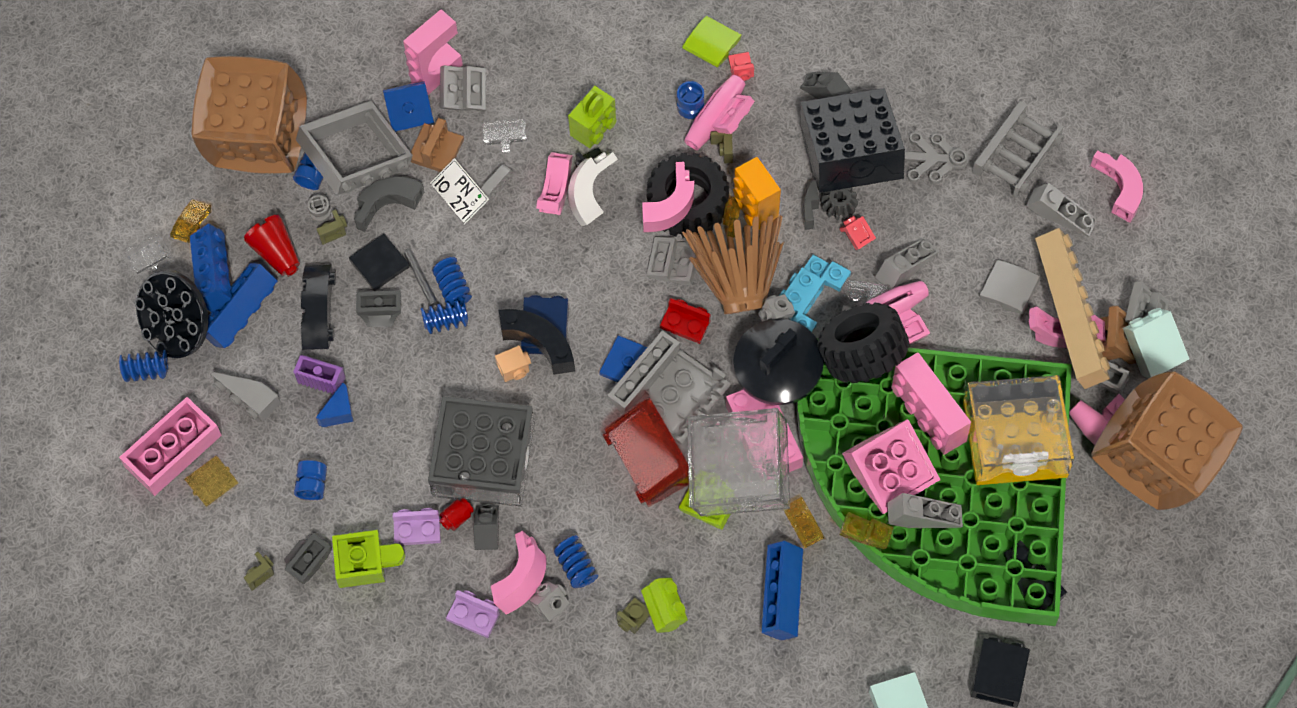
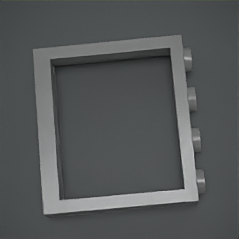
M372 101L301 125L296 137L298 144L337 196L343 193H350L362 186H368L372 182L388 178L396 173L405 172L409 168L413 156ZM367 123L394 159L342 178L316 143V140Z

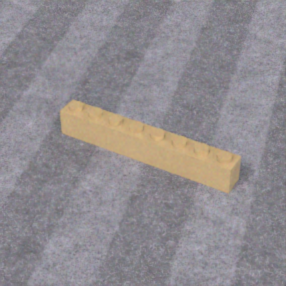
M1057 228L1035 239L1076 379L1084 389H1087L1110 379L1107 371L1110 369V365L1106 357L1102 355L1105 349L1101 340L1096 335L1099 333V329L1095 321H1092L1091 316L1094 313L1090 304L1086 302L1088 293L1085 287L1081 285L1080 281L1083 280L1080 270L1075 266L1078 260L1075 253L1070 249L1073 246L1068 234L1064 235L1061 229Z

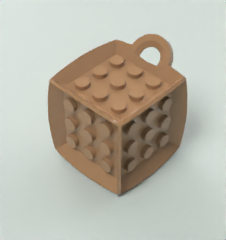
M207 57L200 73L192 117V138L201 155L210 164L219 168L251 173L294 172L301 150L296 137L299 126L305 124L307 95L300 77L291 66L284 62L253 57Z
M1175 371L1166 372L1145 380L1128 395L1100 435L1091 453V457L1121 486L1157 510L1177 508L1198 498L1209 486L1232 452L1243 426L1221 403L1198 385Z

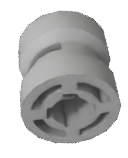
M315 195L309 199L308 210L312 220L317 223L328 221L331 217L328 199L323 195Z

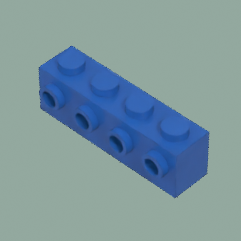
M208 223L190 236L194 283L203 296L206 308L213 312L231 300V286L229 282L225 235L222 230Z
M250 263L231 286V300L208 315L206 339L215 347L226 348L231 345L237 332L247 325L248 318L261 307L263 299L273 292V286L277 283V280L261 264Z
M786 541L770 544L767 547L762 634L778 640L798 637L803 548Z

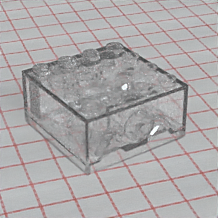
M778 408L687 416L689 504L693 510L700 516L790 509L787 419Z

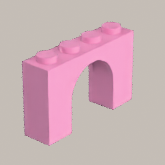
M442 9L403 41L411 84L425 81L428 95L440 85L441 66H463L461 55L447 43L458 34L456 22Z

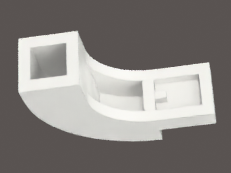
M603 152L594 158V161L592 158L585 159L578 165L571 177L568 189L569 204L573 215L581 226L588 225L604 213L594 198L593 183L601 171L618 160L613 152L609 154Z

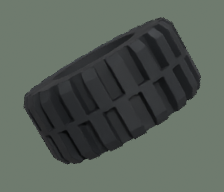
M687 152L681 153V156L677 157L674 154L668 157V161L662 160L659 162L658 168L655 167L652 170L651 177L648 178L647 202H660L669 198L667 196L668 193L676 187V162H684L685 170H689L690 181H694L695 185L702 187L708 193V197L701 204L691 207L687 215L679 223L663 231L670 230V235L677 237V234H681L682 238H685L682 232L687 233L686 229H688L692 234L693 232L698 233L700 237L697 229L699 226L707 234V231H713L715 223L721 224L722 218H725L727 207H729V182L725 172L721 171V166L717 162L712 164L711 158L707 156L702 158L698 153L687 155Z
M876 302L873 304L863 303L861 306H853L847 311L840 312V315L831 318L830 322L824 325L823 330L819 334L818 348L829 373L834 378L845 383L868 382L872 378L877 379L882 377V374L889 373L893 370L894 366H898L909 348V338L895 309L886 304L882 305Z

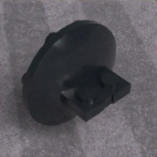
M165 270L150 275L142 283L135 299L136 315L142 338L159 354L163 355L165 350L169 358H183L192 355L202 346L208 331V315L210 312L206 308L202 294L188 277L179 272ZM157 338L161 342H158L155 348L150 340Z
M769 319L752 326L742 335L734 351L733 365L736 378L747 394L766 404L786 405L805 398L814 390L822 376L824 360L818 348V339L808 328L788 319Z

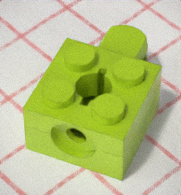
M594 86L568 115L570 136L589 149L594 144L598 145L603 139L604 132L607 129L611 130L616 124L615 98Z
M378 530L332 536L335 576L339 588L385 582L384 568L400 566L405 561L403 547L398 543L381 545Z

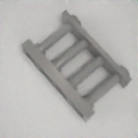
M1019 101L978 157L973 167V173L979 177L983 171H990L1015 186L1013 193L1015 198L1020 193L1024 194L1030 186L1028 181L1054 146L1058 147L1064 138L1062 135L1064 126L1060 124L1055 132L1048 130L1027 117V114H1025L1027 105ZM1023 124L1049 141L1042 148L1016 133V126ZM1006 140H1012L1038 156L1031 164L1005 149L1003 144ZM995 155L998 157L1002 156L1026 170V172L1019 179L993 164L994 161L992 159Z

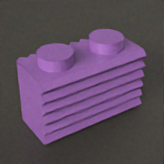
M300 355L293 371L298 385L314 387V389L331 393V395L337 391L345 380L343 367L304 355Z

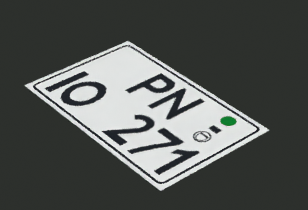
M455 158L430 182L464 224L489 200Z

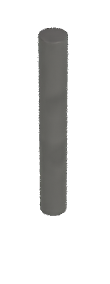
M406 250L404 255L429 305H437L438 301L412 250Z

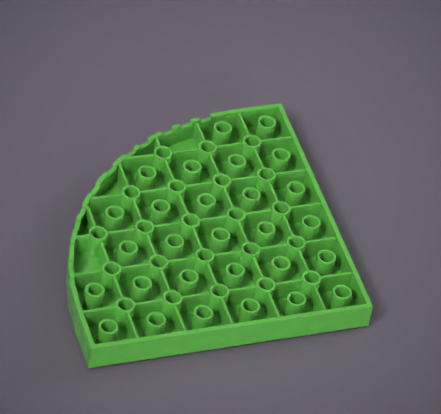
M908 348L905 358H902L901 362L919 353L964 413L963 401L965 398H971L973 389L1055 382L1058 396L1056 405L1067 460L1072 364ZM824 362L822 376L817 386L809 395L797 401L799 440L806 468L816 492L831 518L849 541L870 562L891 578L919 595L944 606L980 617L1009 622L1056 626L1060 613L1066 478L976 485L969 436L967 442L945 455L940 449L937 450L933 446L929 434L923 432L919 427L918 420L914 414L911 415L907 411L902 398L894 394L892 382L895 366L892 371L882 374V377L877 379L872 378L868 382L845 383L834 378L829 373ZM908 419L940 478L938 482L915 496L961 505L963 527L905 528L889 524L888 512L885 514L881 513L852 473L842 453L862 441ZM1022 541L1029 549L1027 559L1032 565L1043 564L1047 571L1024 568L1022 562L1016 559L1017 543ZM1013 547L1012 559L1006 562L1003 554ZM1011 568L1017 570L1018 574H1012ZM1021 577L1053 581V603L1045 610L1028 609V606L1031 608L1042 606L1046 596V589L1041 584H1031L1028 587L1024 600L1017 585ZM1036 593L1040 596V598H1033L1030 594Z

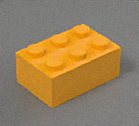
M758 157L735 168L733 203L738 210L741 209L744 212L745 221L750 227L752 226L753 218L758 217V230H760L763 221H766L767 226L769 216L772 215L773 220L779 216L781 189Z

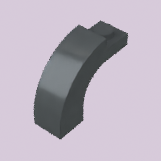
M389 177L368 186L357 198L360 208L354 216L357 229L365 232L375 213L381 207L388 204H402L415 210L425 193L423 183L406 177Z

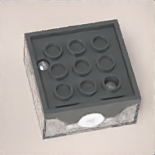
M442 396L428 477L432 497L457 500L464 498L467 501L522 507L535 426L533 407Z

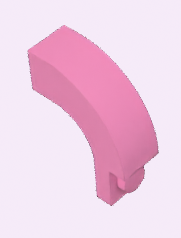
M1097 150L1093 156L1091 167L1114 179L1120 189V195L1115 201L1111 213L1131 223L1137 213L1143 195V183L1140 173L1134 164L1123 155H1120L1116 161L1109 154Z
M551 152L548 156L544 188L537 200L536 209H539V212L561 215L567 194L573 155Z
M676 162V189L669 198L660 202L642 203L643 232H657L668 229L679 223L689 212L694 199V181H690L689 170H685L684 162Z
M1037 306L1029 309L1030 319L1028 322L1030 329L1035 332V340L1048 346L1067 348L1059 319L1050 316ZM1096 315L1091 316L1092 321H1095L1099 329V333L1096 334L1097 338L1101 342H1105V322Z
M524 531L515 534L519 553L516 567L505 579L491 585L494 604L506 615L524 605L534 595L546 571V555L538 548L535 539L529 537Z

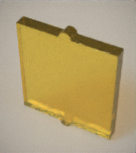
M217 456L184 479L193 490V495H197L206 507L238 484L237 480L229 472V467H225Z

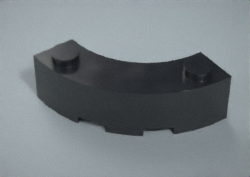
M305 265L302 282H306V284L303 285V291H301V309H305V313H302L301 322L302 350L329 349L331 341H334V328H330V303L332 286L336 285V273L332 272L331 265Z
M498 310L503 341L516 340L535 345L549 361L553 375L575 372L571 348L563 334L552 323L539 315L524 310Z

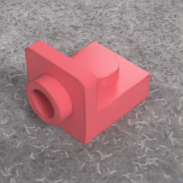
M749 52L728 56L732 75L740 77L743 81L754 77V65L751 63Z
M853 215L843 221L844 226L839 228L841 232L847 234L856 250L876 239L863 216L855 218Z

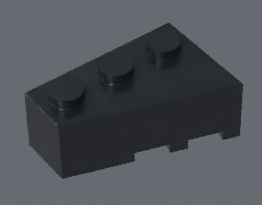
M1019 541L1017 543L1016 559L1022 562L1024 568L1047 571L1043 564L1032 565L1028 561L1029 549L1022 541ZM1013 547L1003 554L1006 562L1012 559ZM1011 568L1012 574H1018L1017 570ZM1021 577L1017 585L1024 600L1028 587L1031 584L1038 583L1046 589V596L1042 606L1039 608L1028 606V609L1045 610L1053 603V581ZM1061 585L1060 601H1061V600L1065 597V595L1067 594V591L1063 588L1062 585ZM1036 593L1030 594L1033 598H1040V596Z

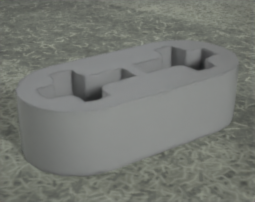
M506 165L500 166L481 188L489 198L488 202L492 201L513 177L514 171Z

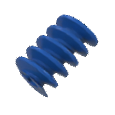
M449 257L440 261L432 270L433 275L436 277V282L439 284V289L442 291V296L445 298V303L449 302L451 307H454L455 300L462 305L463 299L467 303L472 298L468 294L470 289L465 286L467 282L465 279H462L464 275L463 272H459L461 268L460 265L456 264L458 261L455 257Z
M464 299L462 306L455 300L454 307H451L449 302H446L445 309L440 304H437L436 311H434L432 306H429L428 313L421 308L424 327L430 334H433L434 327H436L438 332H441L442 325L445 326L447 331L450 330L451 323L458 329L460 321L464 327H467L468 316Z
M164 350L162 357H159L158 352L155 351L153 358L146 352L144 359L141 358L140 353H137L135 360H133L131 354H128L125 361L122 355H120L119 366L124 381L129 382L131 377L134 381H139L140 376L145 381L148 380L149 375L152 380H155L158 375L161 379H164L168 372L167 352Z
M576 535L562 541L555 548L554 554L559 557L558 562L563 565L562 569L567 573V579L571 580V586L573 588H581L593 583L598 578V575L591 576L595 571V567L587 568L591 560H583L587 552H579L583 545L582 543L574 544L579 539Z

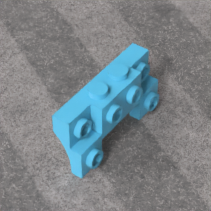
M812 255L806 266L802 267L798 274H793L787 291L783 290L780 295L785 294L788 301L794 307L795 314L791 320L800 323L812 332L817 327V322L806 315L823 291L824 285L840 292L847 278L851 276V271L833 261L829 264L819 257Z

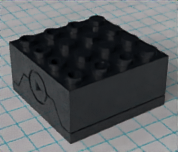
M885 88L801 102V132L819 193L904 179L905 147Z

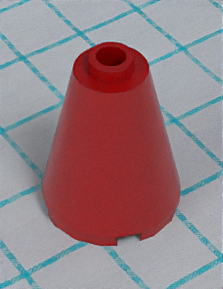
M279 214L265 218L266 223L254 225L244 235V241L279 274L289 277L299 270L297 267L300 265V262L282 218Z

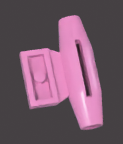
M732 75L712 94L701 109L684 140L689 147L699 150L711 138V132L714 131L732 134L738 128V124L743 117L749 113L755 101L751 96L741 95L746 84L740 77Z
M918 281L898 286L866 302L870 304L874 302L881 303L882 305L886 304L895 309L909 338V345L930 334L920 315L911 310L929 294L924 282Z
M1118 394L1102 410V414L1080 400L1069 411V415L1082 433L1096 445L1109 420L1125 399Z

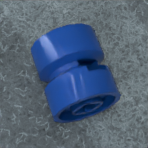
M687 81L678 87L677 111L684 118L695 119L704 107V89L697 82Z
M304 152L300 161L301 165L297 167L293 180L301 187L318 190L323 176Z
M312 460L299 462L296 474L299 481L295 482L294 495L305 500L322 499L324 497L325 484L323 481L326 480L327 465Z

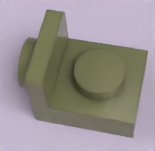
M717 131L711 132V145H720V156H724V163H733L732 134L718 133Z
M336 209L332 210L335 221L327 222L316 229L322 245L346 235L344 228L347 227V223L343 215H338Z
M256 552L254 555L260 565L252 567L246 573V576L243 577L251 591L274 575L271 568L274 564L267 555L262 557L259 552Z
M636 598L622 612L619 611L616 614L617 621H619L617 623L618 626L625 632L630 630L634 634L650 617L648 608Z

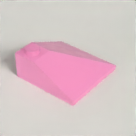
M908 419L862 441L842 453L852 473L882 514L888 512V502L902 493L916 495L940 480Z

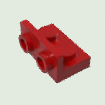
M670 298L668 309L660 324V329L701 344L711 322V314L704 308H695L681 299L675 300Z

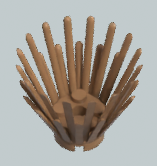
M772 215L769 216L767 227L766 221L761 223L759 248V218L754 217L752 221V245L750 225H745V254L739 220L734 221L737 255L732 230L730 228L725 229L729 248L727 250L719 223H715L714 228L721 253L713 231H707L710 243L704 229L700 226L697 228L700 237L698 233L693 232L692 234L688 229H686L687 233L682 232L696 258L690 257L689 260L723 305L724 314L758 310L764 305L784 242L781 244L777 242L783 216L779 215L774 220Z

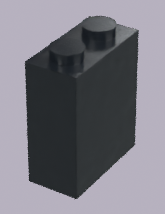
M984 638L971 697L1017 708L1021 698L1030 649L1025 648L1020 643L1007 644L998 638Z

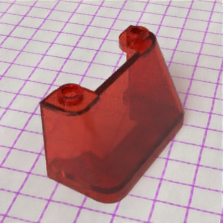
M650 397L640 401L604 428L606 433L602 434L607 445L613 444L638 488L635 494L641 504L646 502L647 506L650 507L696 481L689 464Z

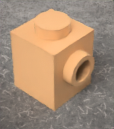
M520 346L495 355L496 364L505 382L512 379H522L529 372L528 365L531 364V360L526 351L522 352Z

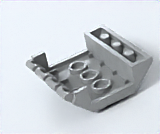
M662 330L607 397L628 421L659 443L675 447L677 444L682 445L691 434L689 429L697 427L705 417L703 412L708 413L719 400L716 396H722L731 384L728 382L726 374L716 367L711 372L680 350V342Z

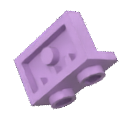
M424 508L421 511L412 512L411 510L403 509L392 513L394 543L400 545L441 543L438 510Z
M457 590L455 593L456 599L446 617V621L489 638L500 616L499 608L491 600L485 599L482 601L476 598V595L470 591L464 590V592Z

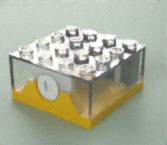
M1059 375L968 383L963 405L965 415L971 421L968 436L976 485L1068 478L1074 461V454Z

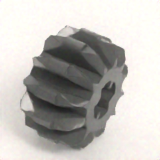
M851 188L824 192V196L821 197L823 212L828 211L829 218L835 214L837 221L840 219V215L847 219L849 214L853 215L855 213V208L858 206L856 192H851Z

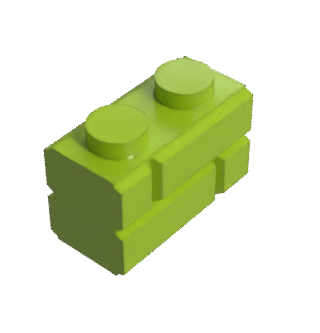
M672 578L655 579L641 590L657 633L673 631L679 625L688 621L685 606L681 603L677 592V585L673 582Z

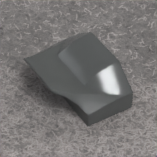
M401 290L357 292V315L364 320L367 327L393 326L396 317L401 314Z
M313 533L309 539L299 540L285 557L286 567L284 569L299 582L305 584L328 558L332 547Z

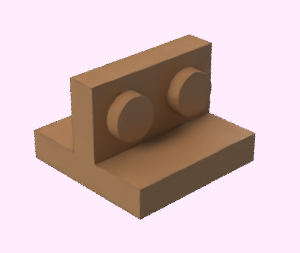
M440 118L437 119L435 125L424 123L410 152L413 155L411 162L441 172L456 158L464 141V136L448 131L446 120Z
M1118 306L1109 307V316L1100 318L1105 322L1106 341L1102 342L1105 349L1102 355L1107 360L1121 358L1128 364H1135L1136 360L1123 330L1124 327L1129 325L1125 321L1127 313Z

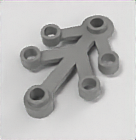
M912 132L910 134V143L917 145L924 152L905 151V161L923 162L916 169H911L908 172L907 178L911 183H917L920 180V176L937 163L946 164L939 170L930 173L929 181L932 184H939L942 177L952 169L960 170L967 166L969 161L967 153L962 149H953L944 140L942 134L934 133L931 136L930 142L933 146L940 147L945 154H938L922 138L921 133ZM918 136L920 139L918 141H914L912 137ZM938 137L941 141L935 142L933 139ZM955 158H960L962 161H961V162H957V161H955L954 159H955ZM917 174L918 177L912 178L910 175ZM937 175L939 176V179L934 180L932 176Z

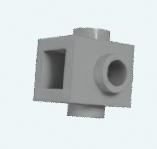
M785 294L777 297L773 295L764 301V305L758 315L762 321L769 319L791 320L795 311Z
M549 581L541 584L536 589L534 595L528 600L536 612L549 622L555 616L560 615L565 607L570 604L565 597L567 593L564 588L559 584L554 585Z

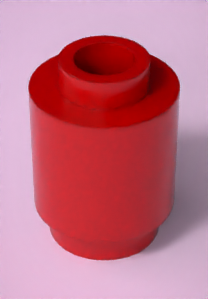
M456 499L440 513L441 519L439 521L445 529L455 531L471 517L474 509L466 499Z

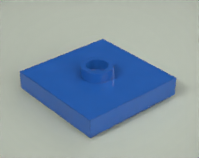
M425 81L383 90L390 124L395 132L422 126L424 123H434Z
M618 335L599 374L619 382L648 347Z

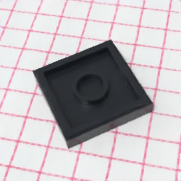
M382 234L349 257V261L374 291L410 267L406 259L385 234Z

